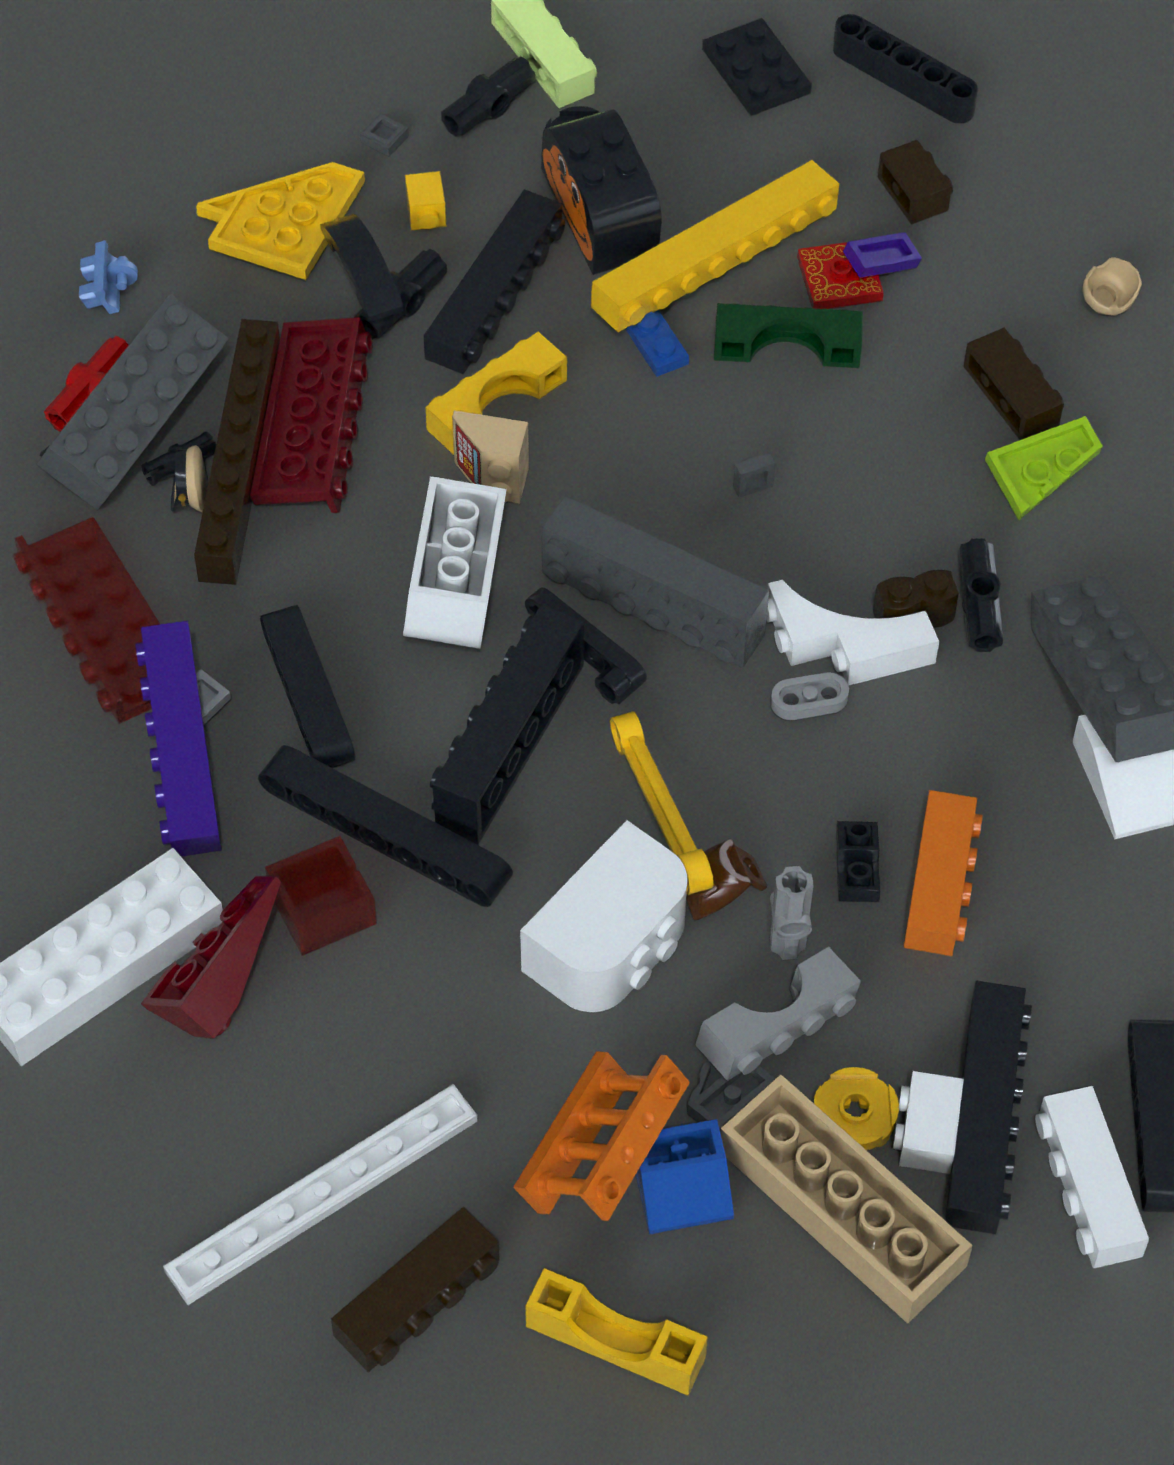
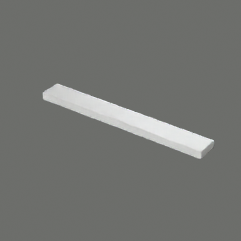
M450 1085L165 1264L163 1267L166 1275L186 1304H191L478 1122L477 1114L455 1085Z

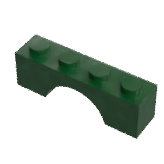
M717 303L714 360L751 362L755 354L767 345L778 342H792L803 345L813 351L823 366L859 368L862 350L863 311Z

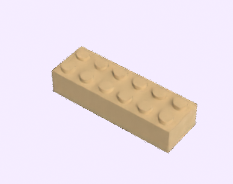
M779 1075L721 1128L720 1133L726 1158L907 1324L967 1267L972 1244L784 1076Z

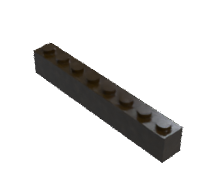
M241 319L194 553L198 582L237 584L252 505L250 497L280 342L278 322Z

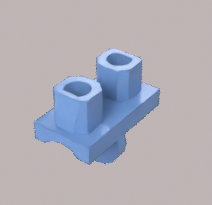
M105 240L95 243V255L82 258L80 261L82 275L87 282L93 280L94 282L79 286V298L87 309L103 305L109 314L119 312L120 290H125L127 286L135 283L137 280L138 269L136 265L129 262L125 256L118 258L112 256L108 252V243Z

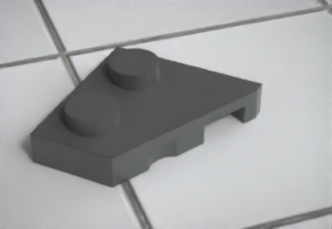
M707 1059L706 1064L703 1063L698 1085L693 1089L688 1102V1115L696 1122L717 1119L721 1132V1128L776 1078L758 1066L749 1074L744 1075L741 1072L727 1081Z

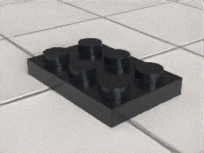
M763 18L703 39L702 50L750 116L811 94V82Z

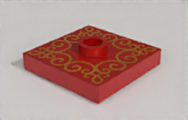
M847 242L798 249L797 258L812 308L830 309L883 301L884 291L879 275L862 278L858 276L843 253Z

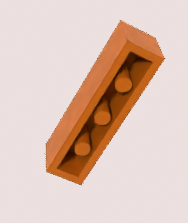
M929 790L903 948L952 956L955 941H964L967 918L960 917L961 906L969 907L972 883L965 882L966 871L974 873L978 850L977 848H971L970 843L971 837L979 838L983 817L982 814L975 813L976 797Z

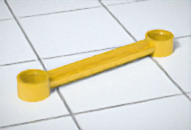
M632 711L611 717L610 729L616 749L621 756H626L670 850L678 856L685 866L687 872V894L690 895L713 888L712 871L706 854L701 848H696L645 744L642 726L637 714Z

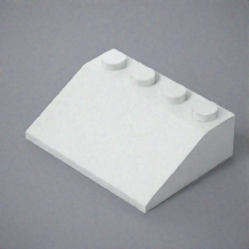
M1086 715L1079 716L1073 745L1114 839L1174 825V750L1115 762Z

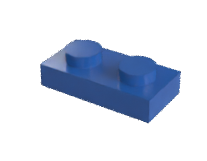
M659 310L654 313L649 312L638 324L625 328L656 377L689 365L688 353Z

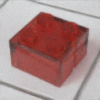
M341 836L265 867L266 876H276L281 881L274 903L302 956L377 924L374 897L360 871H356V864Z

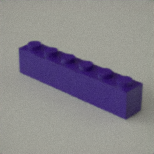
M188 621L141 627L143 642L135 643L138 665L146 666L147 677L140 678L143 701L151 700L152 712L145 713L148 737L156 736L157 748H150V757L153 772L160 771L162 780L161 784L154 785L158 808L165 807L167 820L159 821L163 845L171 844V849L174 848L181 857L222 851Z

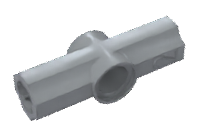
M800 866L785 867L784 872L776 877L775 889L770 895L772 918L769 945L771 952L777 953L782 960L797 959L798 954L806 949L807 936L812 931L810 909L813 878L812 874L804 872Z

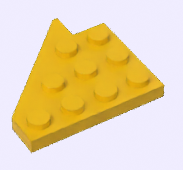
M330 162L198 202L196 205L197 216L218 222L208 238L210 250L306 280L328 244L321 231L320 224L345 216L365 183V174L363 171Z

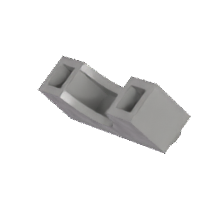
M828 946L797 965L790 986L794 1001L792 1005L780 1011L766 1013L749 1010L734 1002L702 1022L695 1045L727 1081L741 1072L744 1075L749 1074L759 1066L764 1058L773 1053L780 1055L785 1052L795 1039L804 1034L806 1036L813 1035L824 1025L825 1021L835 1015L842 1017L847 1014L856 1004L855 996L861 980Z

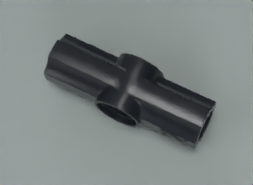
M520 56L513 58L489 77L484 74L476 76L468 85L466 94L441 112V121L447 127L448 132L457 137L464 135L488 116L493 119L499 118L508 109L511 99L535 82V72L529 62Z
M430 248L427 251L423 250L399 274L395 271L390 272L403 303L404 311L371 322L368 320L363 308L354 316V318L360 317L365 331L370 332L372 340L380 338L403 315L410 317L420 309L425 293L447 273V264L442 260L439 253Z
M985 538L971 539L960 546L964 591L962 608L966 613L969 646L974 647L978 652H991L994 648L1003 644L999 602L1001 583L996 574L994 545L988 543Z

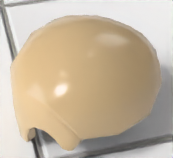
M1111 257L1105 263L1091 268L1083 282L1082 292L1085 301L1096 313L1115 316L1125 312L1134 304L1142 282L1139 271L1130 262Z

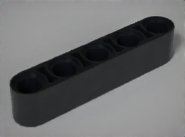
M846 14L836 20L833 52L838 58L951 122L962 124L973 118L978 86L971 78L860 16Z
M294 605L260 615L261 627L310 757L329 767L355 760V753L348 730L299 606Z
M1130 1019L1127 1040L1141 1206L1144 1212H1174V1021Z

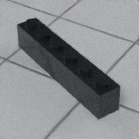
M525 189L522 191L423 335L426 360L461 374L465 373L472 362L476 363L478 361L484 343L488 337H494L504 313H509L513 309L517 294L521 288H526L529 285L533 270L537 264H542L545 261L549 247L554 239L558 240L562 236L565 228V220L562 219V203Z
M977 980L975 982L962 1074L964 1081L955 1153L950 1173L945 1221L953 1228L996 1234L999 1220H1008L1011 1194L1003 1193L1005 1180L1012 1181L1015 1165V1155L1008 1154L1009 1141L1016 1142L1019 1128V1117L1012 1116L1013 1103H1021L1024 1079L1016 1078L1017 1066H1025L1028 1042L1020 1041L1021 1029H1029L1032 1005L1024 1004L1026 988Z

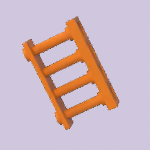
M596 1051L513 1188L538 1214L549 1215L561 1194L580 1196L601 1220L609 1221L690 1084V1081L667 1055H660L649 1075L645 1076L628 1075L608 1052ZM623 1091L638 1092L628 1110L613 1109ZM603 1125L618 1126L608 1144L593 1143ZM582 1160L597 1161L587 1179L572 1178Z

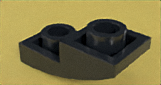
M837 821L838 901L879 902L878 822Z

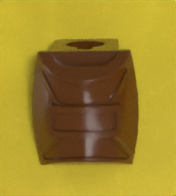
M729 839L704 851L712 871L713 888L690 895L687 894L686 903L693 919L697 921L722 909L751 885L763 891L767 888V884L754 857L737 847L734 841Z

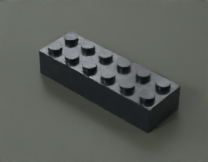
M542 604L534 618L529 616L522 627L521 639L517 646L512 645L508 649L500 674L491 677L486 687L483 702L480 706L475 705L469 714L465 732L462 736L457 735L454 738L449 749L448 760L444 766L439 765L432 775L430 781V788L433 789L431 808L435 813V823L479 845L584 666V621Z

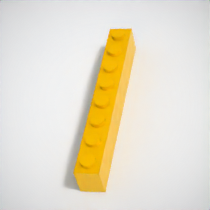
M810 160L592 281L591 308L617 332L631 325L638 324L649 312L654 313L659 309L666 308L671 302L687 293H693L703 284L714 278L721 277L726 271L742 262L749 261L763 250L776 246L781 240L795 232L804 230L809 224L822 217L829 216L837 208L840 183L813 160Z

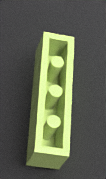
M491 0V22L516 55L525 58L535 72V79L558 108L595 93L597 70L593 61L590 58L586 59L579 50L576 40L565 33L559 19L549 13L545 8L543 0Z

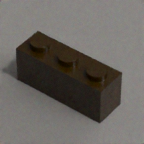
M1005 327L967 343L963 367L1019 440L1060 425L1064 408L1061 394L1056 389H1052L1045 380L1040 367L1031 362L1024 353L1021 343L1017 339H1013Z

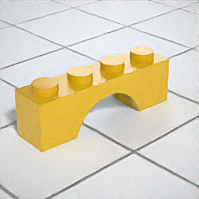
M536 332L527 339L520 340L511 350L499 358L492 359L484 368L472 376L462 379L456 387L442 396L435 397L425 407L427 431L454 455L452 421L454 410L483 415L484 408L490 402L508 394H525L541 399L567 381V356L540 332Z
M546 1268L543 1269L525 1305L526 1327L689 1396L706 1358L707 1336L667 1319L660 1323H646L623 1316L599 1302L584 1284Z

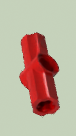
M118 336L108 338L86 364L78 362L72 367L66 379V387L44 410L46 420L53 425L54 429L61 432L129 346L126 340Z

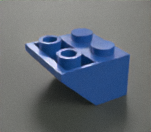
M717 1119L662 1129L636 1173L649 1234L734 1219L727 1158Z

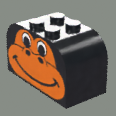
M611 109L545 128L542 136L541 169L557 202L562 203V212L592 274L618 268L659 245L662 217L658 195L652 178L617 111Z

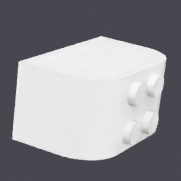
M430 476L409 588L403 636L481 648L507 489Z
M626 820L520 930L521 971L568 1006L584 1012L608 1010L619 1004L634 988L636 990L641 989L650 978L652 968L660 960L665 962L672 956L677 948V941L684 930L687 872L682 861L668 848Z

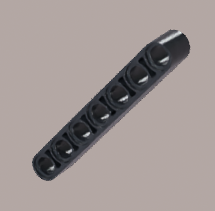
M281 746L258 775L259 783L273 796L480 906H491L513 875L510 865L498 855L293 747Z

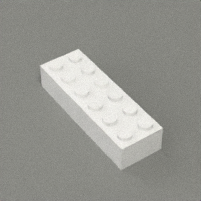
M174 848L170 849L0 962V1041L16 1061L23 1066L164 970L174 961H177L196 948L192 942L201 933L205 935L208 931L222 923L220 914L223 909L220 900Z

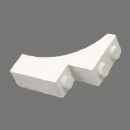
M783 580L768 583L769 597L766 621L768 623L773 622L776 629L774 634L777 648L780 653H786L791 666L831 656L836 672H842L848 685H853L936 663L939 640L926 611L883 619L852 617L826 610L811 603L792 590Z

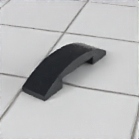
M351 214L320 224L321 231L331 250L338 253L355 285L357 299L368 320L371 322L404 311L403 303L387 264L372 235L357 215Z

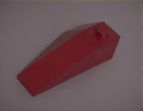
M255 876L221 912L220 920L222 923L208 931L205 935L201 933L192 942L196 946V950L181 966L174 961L162 974L141 1005L194 1037L214 1039L222 1034L230 1025V1016L239 1005L281 881L276 876Z

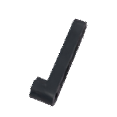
M541 587L525 600V607L533 618L542 604L584 621V661L601 673L595 678V686L601 692L602 697L609 703L620 704L647 680L644 668L633 656L548 589Z

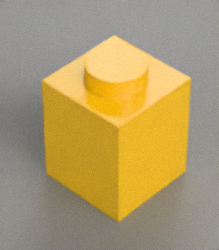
M440 171L405 175L406 200L411 230L446 227L445 199Z

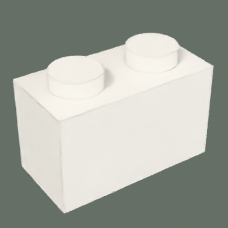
M916 1071L912 1072L910 1087H901L899 1111L906 1112L905 1124H896L893 1149L901 1150L899 1166L950 1174L955 1153L964 1079Z

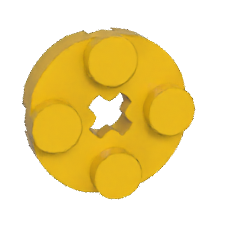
M849 1067L837 1070L830 1075L829 1080L824 1082L822 1086H819L814 1096V1104L865 1150L885 1145L896 1127L899 1113L897 1094L890 1084L887 1086L882 1080L878 1079L877 1073L869 1069ZM855 1101L859 1102L860 1108L867 1109V1113H862L860 1117H854L847 1113L845 1109H849L851 1102Z

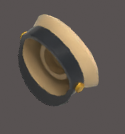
M197 445L191 446L188 449H176L171 511L173 512L179 506H191L203 513L208 479L202 452Z

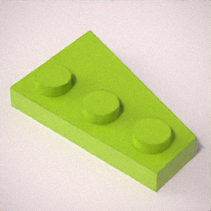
M1084 416L989 451L985 461L1016 517L1020 520L1101 452L1103 445L1087 417Z

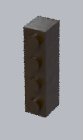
M462 1207L331 1318L333 1336L367 1372H370L378 1364L380 1366L386 1365L397 1355L403 1342L410 1336L418 1337L424 1333L432 1324L433 1317L444 1307L447 1309L454 1307L464 1297L466 1288L477 1279L480 1281L485 1280L495 1271L500 1260L499 1242Z

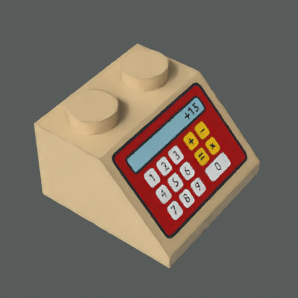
M454 410L452 415L454 463L471 483L507 489L505 502L520 504L529 470L528 422Z

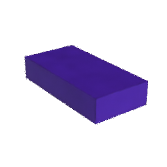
M905 232L848 241L843 250V253L860 278L917 268L922 259Z

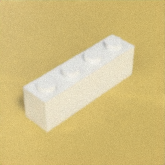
M1093 1086L1045 1096L1040 1112L1035 1116L1036 1127L1040 1138L1047 1139L1051 1152H1049L1050 1167L1055 1177H1061L1065 1189L1062 1193L1063 1203L1069 1216L1074 1215L1079 1228L1076 1231V1237L1081 1253L1083 1255L1088 1254L1093 1269L1143 1257L1149 1237Z

